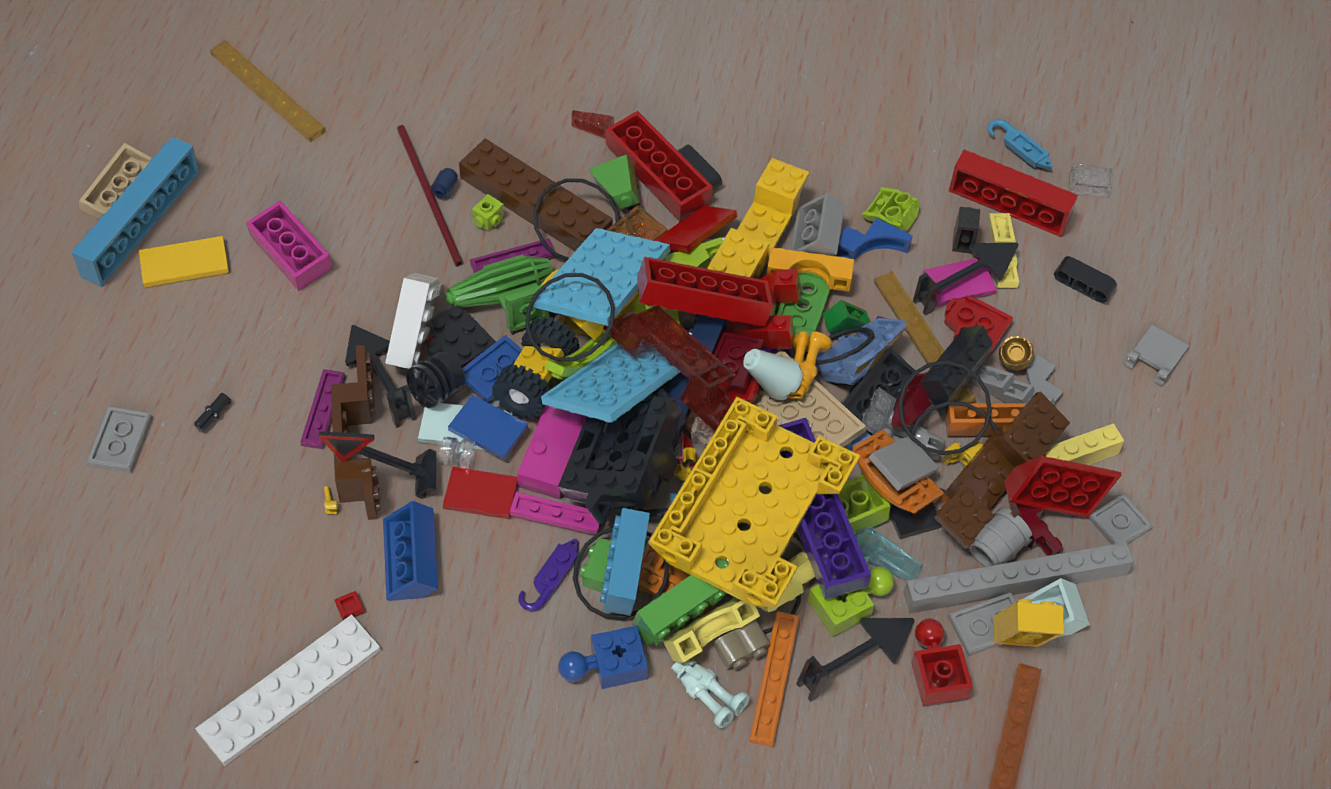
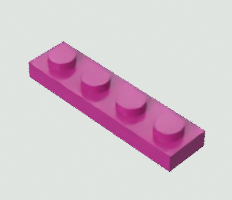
M518 492L515 493L510 509V516L593 535L599 532L601 525L587 508Z

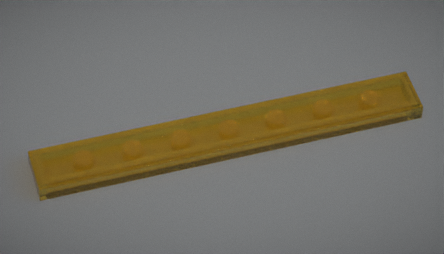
M224 40L210 49V53L309 142H312L326 132L325 127L229 42Z
M892 271L875 278L874 284L896 318L906 321L907 326L904 330L926 364L936 362L945 350L894 272ZM967 385L954 402L975 404L977 399Z

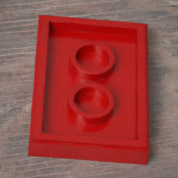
M452 467L443 501V509L510 519V509L518 485L517 477Z

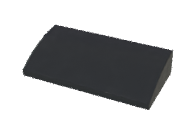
M889 347L885 350L879 361L868 370L867 374L860 379V382L855 384L840 403L866 425V432L872 436L890 415L891 411L895 409L903 385L916 370Z

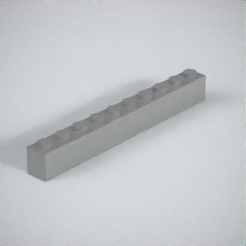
M1124 542L908 580L903 594L910 614L989 600L1010 592L1012 595L1038 591L1060 578L1078 584L1128 575L1134 561L1127 543Z

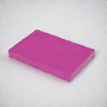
M975 258L925 269L923 274L927 273L934 282L938 283L980 259ZM985 267L941 291L936 296L935 304L939 307L947 305L953 298L988 296L996 294L997 289L988 269Z

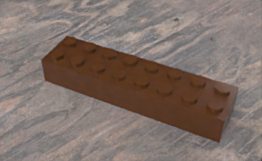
M486 138L459 162V172L462 180L484 194L491 195L503 203L504 207L533 225V211L539 196L551 184L556 183ZM561 185L552 188L542 198L537 212L538 228L573 251H576L596 228L613 232V218Z

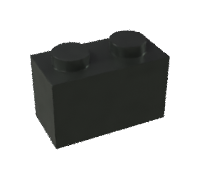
M971 207L959 208L953 232L952 251L973 253L969 246L971 243L976 242L979 231L980 209Z

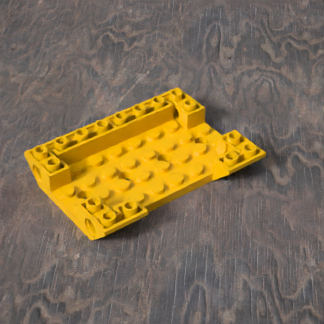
M736 397L650 538L649 544L670 565L752 606L776 607L798 567L782 559L783 552L817 494H840L860 455L821 436H818L815 443L776 425L777 415ZM786 450L792 453V457L783 458L780 453ZM767 486L772 491L769 494H762L759 488ZM744 522L750 525V529L742 531L737 526ZM718 560H725L729 565L726 568H719L715 563Z

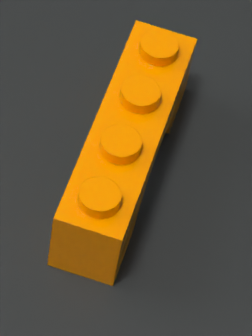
M771 247L767 275L775 270L798 269L799 273L808 272L820 276L826 282L828 289L849 292L854 259Z

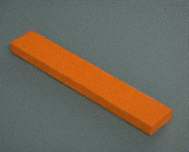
M776 611L749 740L750 743L773 747L799 615Z

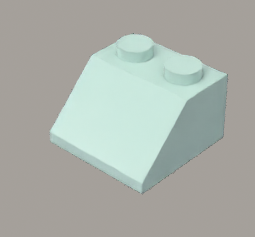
M1060 578L1024 598L1032 600V603L1040 604L1042 601H1053L1055 605L1063 606L1064 634L1061 636L1071 635L1090 625L1076 584Z

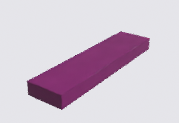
M544 239V241L553 249L550 239ZM540 241L470 259V265L475 274L482 270L483 266L519 255L548 258L549 260L556 257Z
M323 369L300 441L301 446L323 450L325 443L318 437V432L329 431L332 421L331 385L343 384L345 379L344 372Z

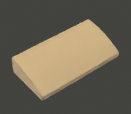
M124 143L79 200V210L100 219L110 209L113 202L124 193L125 188L137 178L138 173L143 171L149 164L151 157Z

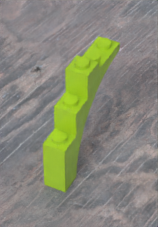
M639 290L637 291L638 295L614 319L613 327L606 341L595 352L576 361L547 360L545 369L551 371L553 377L564 380V377L567 379L623 339H636L645 315L644 305H646L640 303ZM607 328L595 340L591 339L582 348L567 357H575L591 350L603 338Z

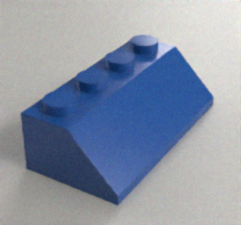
M412 500L383 518L386 600L389 601L424 598L438 590L434 509Z

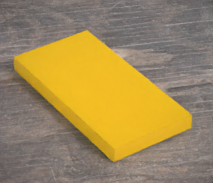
M223 236L139 250L144 288L229 273Z

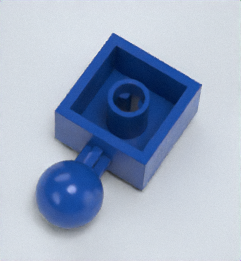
M637 625L591 635L593 655L584 656L577 651H570L565 653L558 662L560 675L570 682L579 681L584 678L588 670L597 669L601 689L648 679V665Z

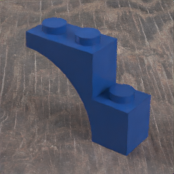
M877 218L865 235L858 230L846 226L840 235L838 251L835 257L855 260L865 252L875 249H893L907 254L913 235Z

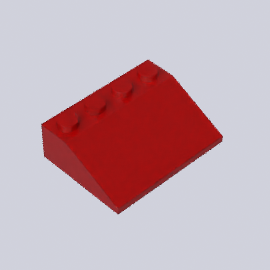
M1040 455L1015 467L1004 483L1010 503L1088 518L1122 474L1119 471Z

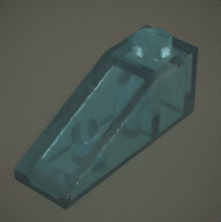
M869 526L857 530L855 537L867 563L875 567L887 568L892 575L906 582L916 579L923 566L922 563L873 527Z

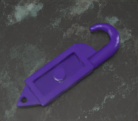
M577 538L562 545L559 543L535 576L534 587L540 593V596L534 603L525 602V592H520L518 601L523 609L528 611L539 610L545 605L552 593L557 590L575 564L578 556Z

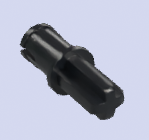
M220 393L210 406L207 405L205 407V411L194 422L197 430L203 432L215 419H219L220 413L231 403V399L226 394Z

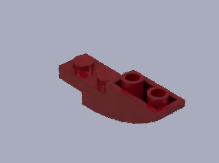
M927 372L917 374L906 388L902 406L904 420L908 427L914 425V421L931 405L927 393L920 384V381ZM900 396L892 417L891 425L893 428L902 426L898 407Z
M1010 503L1012 516L1014 518L1017 515L1020 516L1032 532L1030 539L1033 540L1028 544L1031 550L1039 546L1046 556L1062 554L1064 548L1061 541L1054 537L1049 531L1047 524L1040 520L1043 509Z

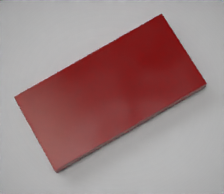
M704 205L654 241L669 244L670 250L688 253L738 217L737 210Z

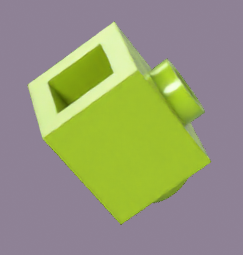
M489 194L472 208L474 224L488 232L493 227L499 225L504 217V204Z

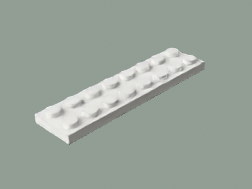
M350 615L196 727V732L225 767L381 651L380 646L359 622Z

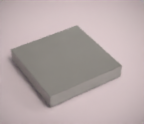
M1124 493L1100 507L1088 517L1111 545L1124 542L1128 545L1153 527Z

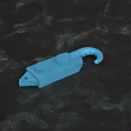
M1001 119L993 120L989 123V134L991 136L995 135L993 132V127L999 126L1007 131L1004 136L1005 145L1032 167L1052 169V164L1048 157L1049 152L1021 130L1018 131L1007 121Z

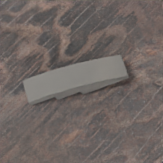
M983 365L976 373L982 379L989 394L1006 403H1028L1037 393L1033 385L1015 380L1013 373ZM973 377L970 382L982 389L977 379ZM1045 395L1048 398V400L1054 405V398Z

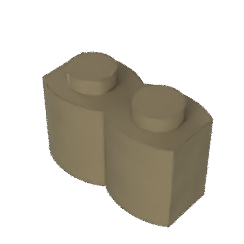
M753 620L745 626L737 628L715 640L714 648L727 669L734 667L737 670L747 663V659L752 657L757 659L765 655L770 643L757 621Z

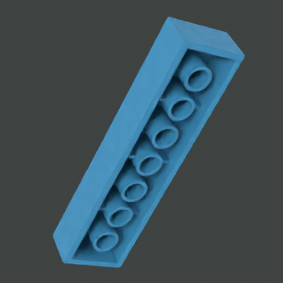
M171 137L162 146L157 155L151 158L144 170L138 173L137 178L125 188L124 193L113 202L110 209L100 217L97 224L87 232L83 240L74 247L72 255L81 278L102 287L200 171L192 145Z

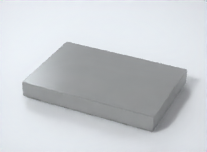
M108 406L86 461L87 465L131 473L152 420L151 413Z
M909 436L873 452L868 457L897 491L935 473L939 469L928 454L913 442Z
M1011 592L948 615V619L968 657L1002 645L993 644V616L1001 612L1002 609L1008 608L1009 605L1016 603Z

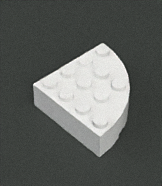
M413 273L404 277L386 364L408 369L414 366V364H418L421 345L423 341L425 342L428 339L430 327L427 324L433 317L434 299L439 296L442 284L438 283L439 278L419 273Z

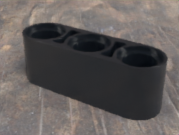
M687 144L677 150L713 186V190L722 185L719 173L691 145Z
M1070 256L1064 257L1054 272V277L1057 281L1100 303H1106L1117 287V283L1112 277Z

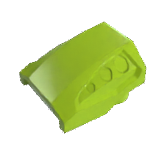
M881 187L879 189L880 192L871 205L862 213L863 218L873 222L877 218L900 230L908 231L918 216L919 200L911 197L909 193Z

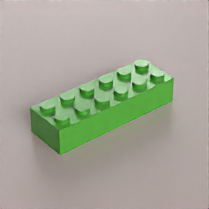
M718 560L715 563L719 568H726L729 565L725 560ZM691 575L637 611L632 625H637L639 635L647 646L653 643L658 645L667 638V634L670 631L674 630V632L682 629L689 618L696 619L702 615L708 605L713 607L721 602L726 592Z

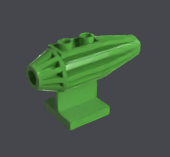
M519 255L483 266L482 270L447 288L445 299L447 304L452 305V307H471L500 303L506 312L507 328L510 332L525 328L527 308L535 292L543 286L541 284L553 272V268L548 258ZM532 307L530 324L537 317L540 319L545 316L548 320L549 311Z

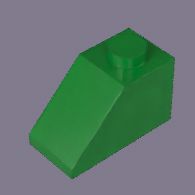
M840 300L823 313L825 327L833 333L862 327L871 322L866 310L843 300Z

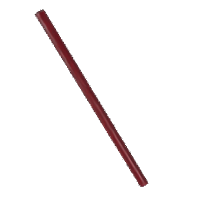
M400 125L397 127V131L455 266H460L463 264V261L404 125Z

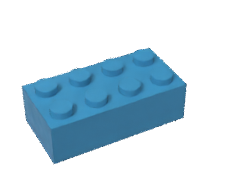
M622 508L621 515H616L604 585L600 602L604 603L603 611L631 616L636 599L650 513Z

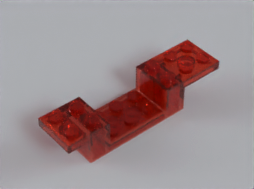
M654 306L638 314L635 311H630L614 318V324L609 333L610 337L616 340L632 356H636L650 348H655L667 361L672 363L690 380L680 400L716 432L734 402L726 395V392L736 374L660 306ZM604 325L603 329L606 331L608 326Z

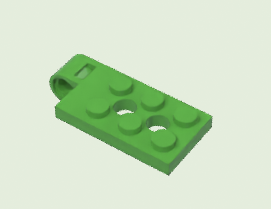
M804 272L799 273L801 284L799 302L781 303L777 315H792L795 335L799 332H806L811 337L812 332H817L831 289H828L826 282L820 276ZM810 287L814 291L806 292L803 288ZM800 303H804L808 307L802 309L799 308L797 305Z

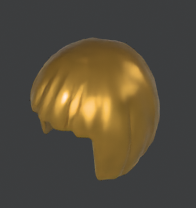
M1012 336L1007 338L999 348V360L1006 368L1013 371L1026 369L1033 360V345L1024 337Z

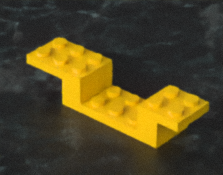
M771 158L756 184L754 201L738 229L730 228L707 269L750 278H759L769 260L771 247L776 248L798 208L800 193L809 178V172Z

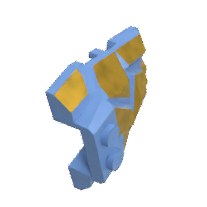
M878 318L862 326L874 332V338L866 347L836 362L815 365L817 370L820 371L825 381L835 382L836 384H857L860 382V378L865 376L868 370L879 361L885 350L900 337L907 326L906 321ZM856 332L857 335L855 336L850 335L845 338L843 335L839 337V343L832 346L827 352H818L816 360L834 358L857 348L867 340L869 333Z

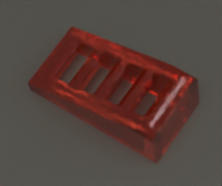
M572 111V127L606 139V128L614 124L613 116Z

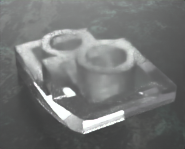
M880 387L874 391L871 405L865 410L862 423L866 425V430L873 434L885 429L896 402V398Z

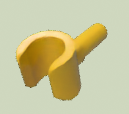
M325 486V513L337 514L338 501H331L330 488Z

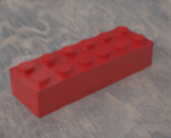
M639 111L606 128V145L617 157L628 156L634 166L635 175L679 221L691 215L702 206L712 202L713 186Z
M965 149L954 166L949 192L1000 213H1010L1012 218L1059 237H1062L1071 219L1078 197L1077 194Z
M645 256L637 275L640 303L648 306L655 305L669 310L675 309L686 311L690 314L696 313L711 318L717 317L731 322L737 321L763 327L766 326L773 308L769 284L765 280Z

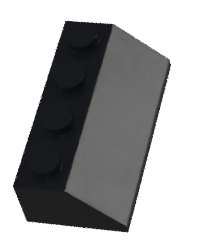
M984 326L964 327L937 361L949 360L963 364L977 373L987 361L993 341ZM948 364L938 365L930 368L920 381V384L935 406L946 401L954 402L973 379V376L959 367ZM948 405L936 409L940 416L947 412Z

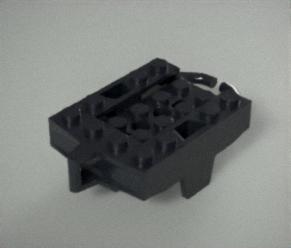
M662 387L652 392L657 395V397H653L652 401H640L613 422H605L604 420L586 417L558 488L567 500L585 503L586 508L599 524L605 522L612 509L646 506L659 477L665 482H671L678 461L671 444L677 431L682 410L674 398Z

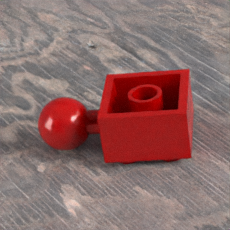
M931 618L922 620L916 626L915 638L921 646L927 649L915 651L911 662L922 706L968 699L973 686L961 644L941 647L940 644L945 638L943 625Z

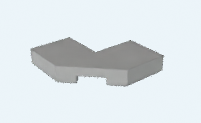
M1037 355L1026 369L1027 380L1030 385L1034 386L1035 392L1041 391L1044 395L1053 397L1056 403L1062 396L1063 391L1046 381L1054 372L1056 366Z

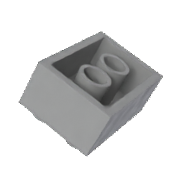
M826 193L798 207L791 250L828 256L837 255L845 205L829 193Z

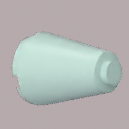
M758 349L750 350L744 357V367L771 398L785 400L788 398L786 395L790 392L794 393L798 389L803 374L799 368V363L795 360Z

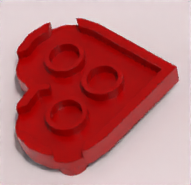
M966 296L965 298H953L948 302L944 313V324L955 331L953 340L964 327L984 326L993 341L990 355L1011 325L1014 317L977 298Z

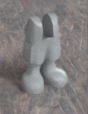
M892 410L884 430L896 442L901 440L897 436L907 437L908 434L902 426L892 427L891 423L894 410ZM919 426L913 435L927 447L937 450L944 447V439ZM925 451L932 460H938L940 454Z

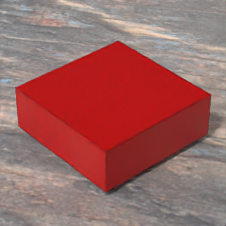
M356 591L334 599L342 620H345L350 615L355 618L365 613Z

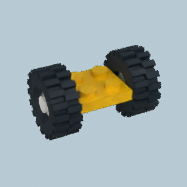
M543 316L540 319L539 317L535 318L529 325L534 341L544 352L556 357H567L578 351L579 340L577 337H574L576 335L575 332H570V327L567 325L563 326L561 321L555 322L554 318L551 317L547 320ZM526 330L521 339V345L524 346L523 350L511 367L508 365L503 368L492 386V394L495 395L494 399L496 401H500L499 405L501 407H506L507 412L510 413L512 411L517 417L522 415V418L527 419L529 416L530 419H533L535 416L538 417L546 406L542 404L541 396L551 390L550 386L546 385L552 377V372L545 369L547 360L552 359L541 355L530 343Z

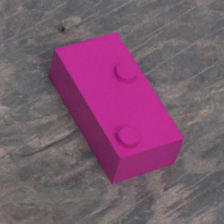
M281 200L246 222L250 237L298 291L333 268L327 251Z
M548 405L545 406L517 473L519 488L561 499L563 493L558 488V485L587 416L571 413L559 408L556 409Z

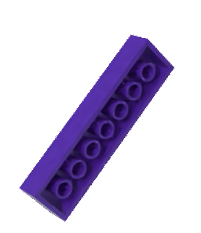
M807 418L778 425L813 443L816 441ZM785 450L780 453L783 458L792 457V453ZM817 494L799 524L797 531L824 599L868 587L871 573L838 494Z

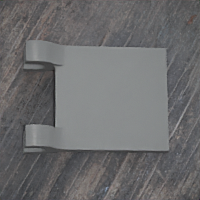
M1152 325L1137 346L1129 353L1124 365L1132 369L1137 360L1141 359L1160 370L1154 382L1162 386L1189 348V345Z

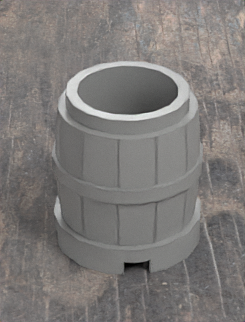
M999 508L994 513V518L988 524H985L982 531L975 538L976 540L969 547L973 557L983 567L1008 563L1015 558L1022 548L1026 547L1033 540L1030 539L1032 532L1020 516L1017 515L1014 518L1009 513L1012 510L1008 508Z

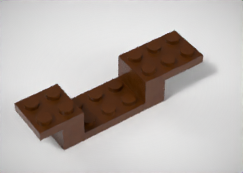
M356 345L358 382L331 385L333 432L350 433L349 426L372 424L371 415H375V404L373 402L374 386L372 383L373 368L370 353H366L365 345ZM334 454L335 483L340 503L364 501L368 520L377 519V511L381 510L377 466H372L371 458L350 460L348 458L342 462Z
M1041 391L1035 393L1010 424L997 428L998 430L990 436L937 500L934 506L939 511L934 518L964 549L969 548L985 524H988L995 515L990 509L1006 490L1004 481L1012 470L1040 455L1044 456L1070 422Z

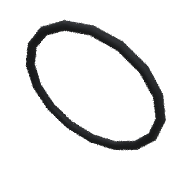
M856 327L828 336L830 339L853 332L869 333L867 340L857 348L834 358L816 360L815 365L836 362L859 352L874 338L873 330L867 327Z

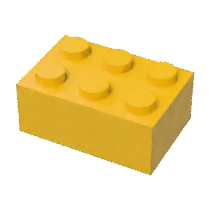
M1020 599L1017 603L1009 605L1008 608L1002 609L1001 612L993 616V644L1039 647L1064 634L1063 606L1055 605L1053 601H1042L1040 604L1032 603V600Z

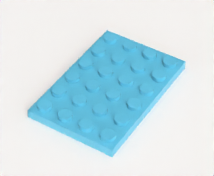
M596 228L551 279L565 273H584L599 279L610 291L615 306V318L638 291L637 275L644 256L663 260L670 252V245ZM566 277L551 283L538 295L533 305L534 308L607 326L610 323L611 307L606 293L596 282L583 277Z
M625 338L542 395V404L556 409L567 410L571 413L582 414L590 418H597L605 422H613L652 392L658 390L660 386L670 381L675 375L685 370L686 367L694 362V357L691 353Z

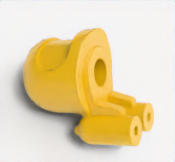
M960 442L951 444L944 451L960 449ZM977 442V444L962 453L943 455L942 462L948 465L960 461L966 467L984 444Z

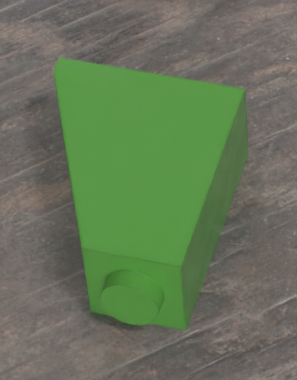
M627 155L589 168L597 184L612 197L614 203L620 209L640 203L635 169Z

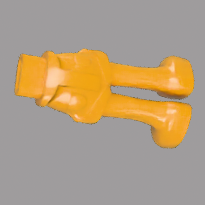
M799 332L793 339V346L796 349L794 360L799 363V368L802 370L803 375L798 389L794 393L790 392L787 395L790 399H802L804 393L808 392L809 386L817 374L815 364L818 352H827L832 347L831 339L820 332H812L811 337L806 332ZM808 352L806 360L803 362L804 355Z

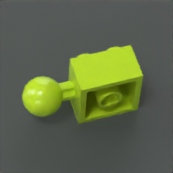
M872 568L870 570L871 578L868 587L832 598L824 599L819 584L810 588L808 603L832 637L859 624L861 618L871 617L874 603L868 595H887L894 586V577L887 568Z

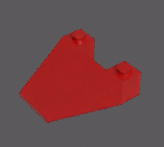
M798 269L775 270L760 278V280L768 281L773 303L766 326H752L748 323L731 322L728 320L724 332L764 339V347L769 349H793L795 332L792 315H774L776 303L799 302L801 292Z

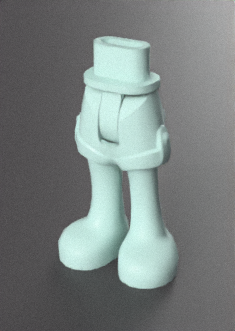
M688 659L684 663L676 662L671 668L678 674L677 679L682 682L686 692L694 699L699 698L709 707L715 716L714 723L719 728L729 725L734 715L738 716L750 700V696L745 692H740L735 696L727 692L716 681V674L713 671L702 667L694 660L690 661ZM710 690L727 707H722L707 691Z

